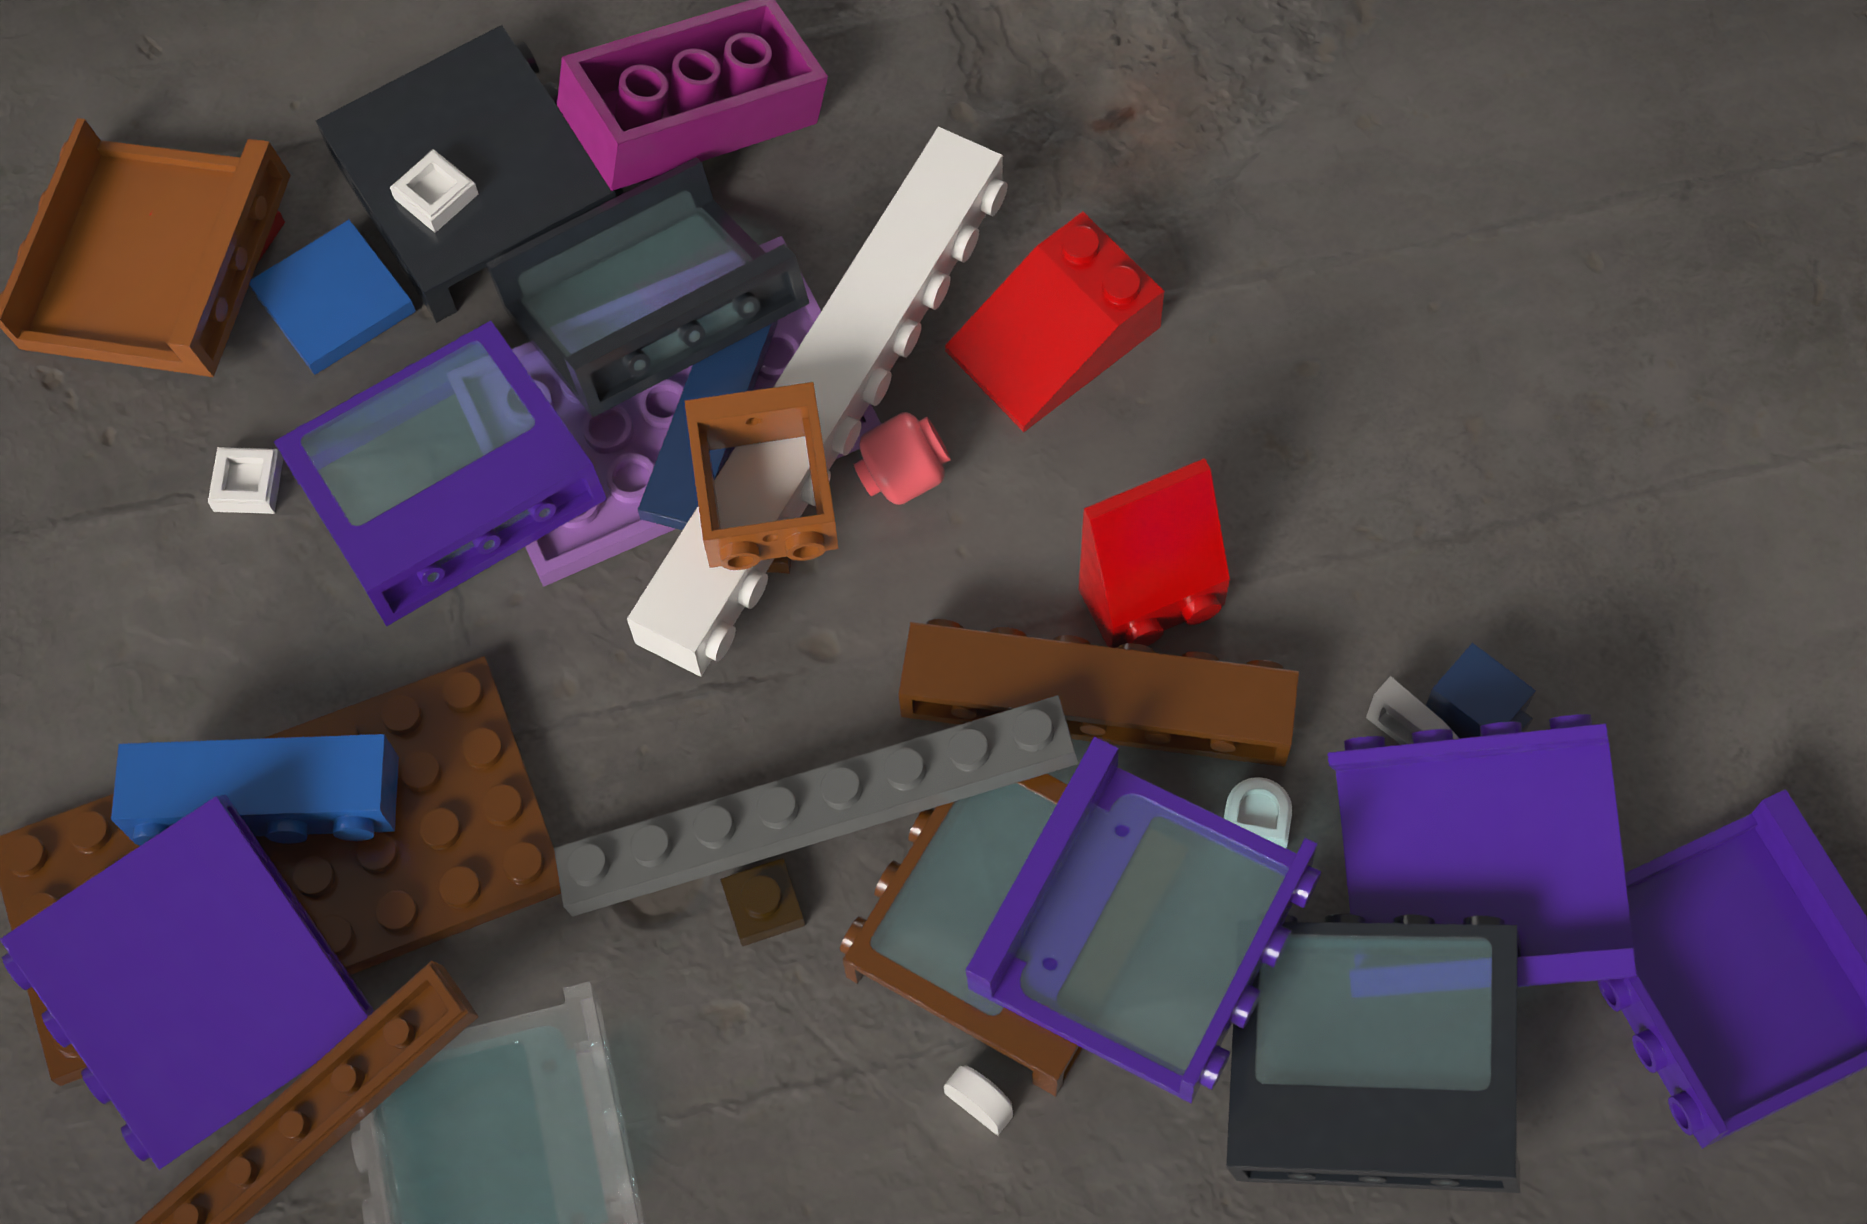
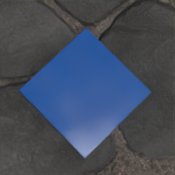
M347 220L251 279L249 284L253 293L314 375L416 312L411 299L350 220Z

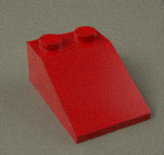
M1082 211L1030 252L945 345V352L1025 432L1161 327L1164 290Z
M1205 458L1084 508L1078 590L1108 647L1117 648L1119 645L1126 643L1149 646L1164 634V630L1185 621L1188 625L1203 623L1214 617L1221 610L1222 606L1225 605L1230 576L1211 469Z

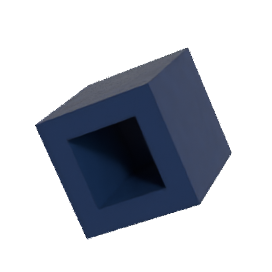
M1472 643L1432 688L1425 706L1443 720L1459 739L1481 737L1480 726L1499 722H1521L1522 732H1524L1533 720L1525 711L1536 690Z

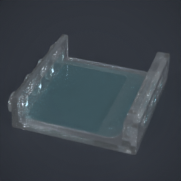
M590 982L563 988L566 1004L466 1028L360 1122L361 1130L352 1132L351 1141L358 1170L360 1173L368 1171L372 1197L363 1199L362 1202L365 1224H645L601 1003Z

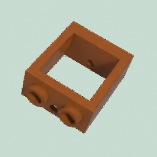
M814 382L685 400L702 537L710 568L722 566L728 570H744L756 566L761 560L788 557L792 560L803 561L817 558L827 550L839 549ZM805 437L817 515L721 529L710 450Z

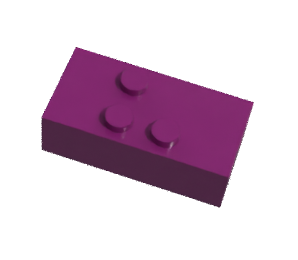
M748 0L563 56L557 106L610 190L613 191L659 176L695 157L702 162L817 124L828 76L775 0Z

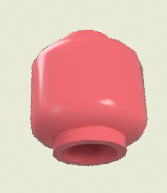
M904 412L862 435L859 448L863 459L855 463L854 467L863 486L871 497L882 492L887 500L893 504L901 505L939 485L945 477L943 464L949 462L951 458L941 437L928 417L919 421L911 413Z

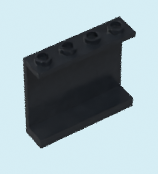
M502 25L315 120L329 154L436 323L457 312L448 287L487 267V262L624 194L622 188L610 190L558 108V90L552 82L542 85L536 76L539 73V68L530 49L524 41L515 45ZM433 149L475 183L479 194L436 233L396 201L390 189L396 181Z

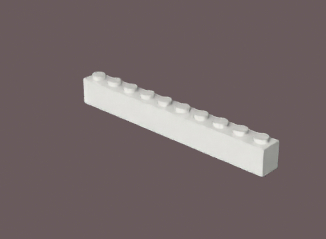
M938 127L774 385V387L814 382L829 481L831 477L829 469L838 454L847 455L855 445L861 430V422L859 420L869 404L877 406L885 396L892 376L890 370L899 355L907 357L914 349L921 332L920 321L929 307L934 310L937 309L944 300L950 285L949 274L958 260L964 263L971 256L978 241V227L986 214L994 216L998 212L1007 192L1008 185L1002 181L1003 155L941 127ZM805 437L737 446L714 480L721 529L800 518L808 503L815 506ZM698 506L627 618L635 644L702 677L712 659L719 662L728 652L736 632V628L733 625L744 607L752 609L761 598L768 581L766 571L774 559L761 560L756 566L744 570H728L722 566L710 568L703 543Z

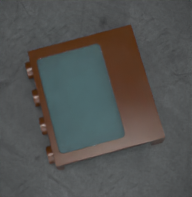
M1044 774L944 804L935 809L931 808L921 811L908 837V840L914 844L901 864L893 860L887 866L874 892V895L880 898L867 920L861 916L854 920L843 938L840 952L845 954L842 960L846 978L858 984L863 975L869 977L1033 1071L1032 1084L1056 1097L1084 1048L969 990L965 971L1067 787V784L1049 774ZM1148 828L1057 998V1004L1060 1008L1097 1026L1183 875L1189 854L1188 849Z

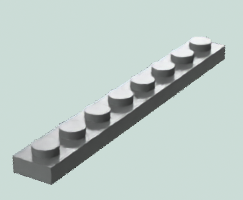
M1059 696L1047 698L556 847L554 851L563 907L573 917L1077 765L1079 762Z

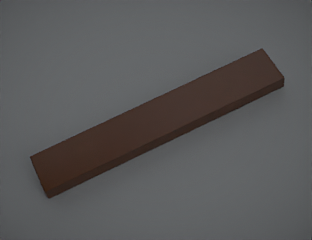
M434 961L428 963L134 1224H245L479 1017L445 967Z

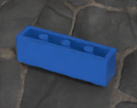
M385 734L119 744L111 820L136 845L141 846L215 796L226 794L254 836H266L267 839L278 843L304 842L310 834H333L334 837L347 841L369 840L374 837V832L395 831L399 756Z

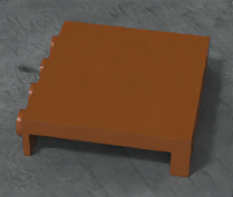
M77 118L68 141L61 148L59 162L49 186L41 195L39 209L27 238L19 247L17 261L7 285L0 293V328L20 350L214 377L291 174L269 141L247 139L241 157L102 141L85 119Z

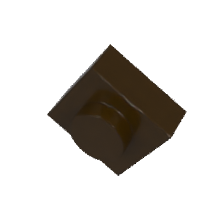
M784 858L720 879L742 947L805 926Z

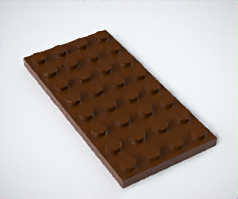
M485 656L265 737L293 738L385 734L399 756L394 832H374L373 838L364 841L341 840L334 837L333 834H310L307 836L306 841L300 843H278L267 839L266 836H255L349 975L561 894L555 847L491 668ZM114 794L0 836V889L11 930L22 925L139 847L111 820ZM33 987L29 988L27 991L51 1081L59 1086H63L83 1078L81 1071L87 1067L72 1044L65 1048L54 1039L42 1019V1013L48 1009Z

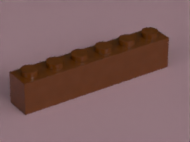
M932 619L927 621L926 624L910 622L899 688L901 717L962 725L1058 695L1071 738L1074 740L1091 742L1096 737L1112 745L1285 767L1292 745L1299 671L1285 670L1279 663L1269 660H1252L1246 664L1219 661L1216 656L1205 652L1193 651L1186 652L1181 656L1155 653L1152 648L1136 643L1121 644L1117 648L1091 645L1088 640L1073 635H1061L1053 640L1027 637L1024 632L1010 627H996L986 632L964 629L962 625L951 620Z

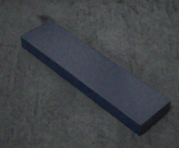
M778 321L692 365L638 507L641 520L679 530L685 528L698 507L685 400L753 391ZM732 447L710 450L714 480L728 460Z

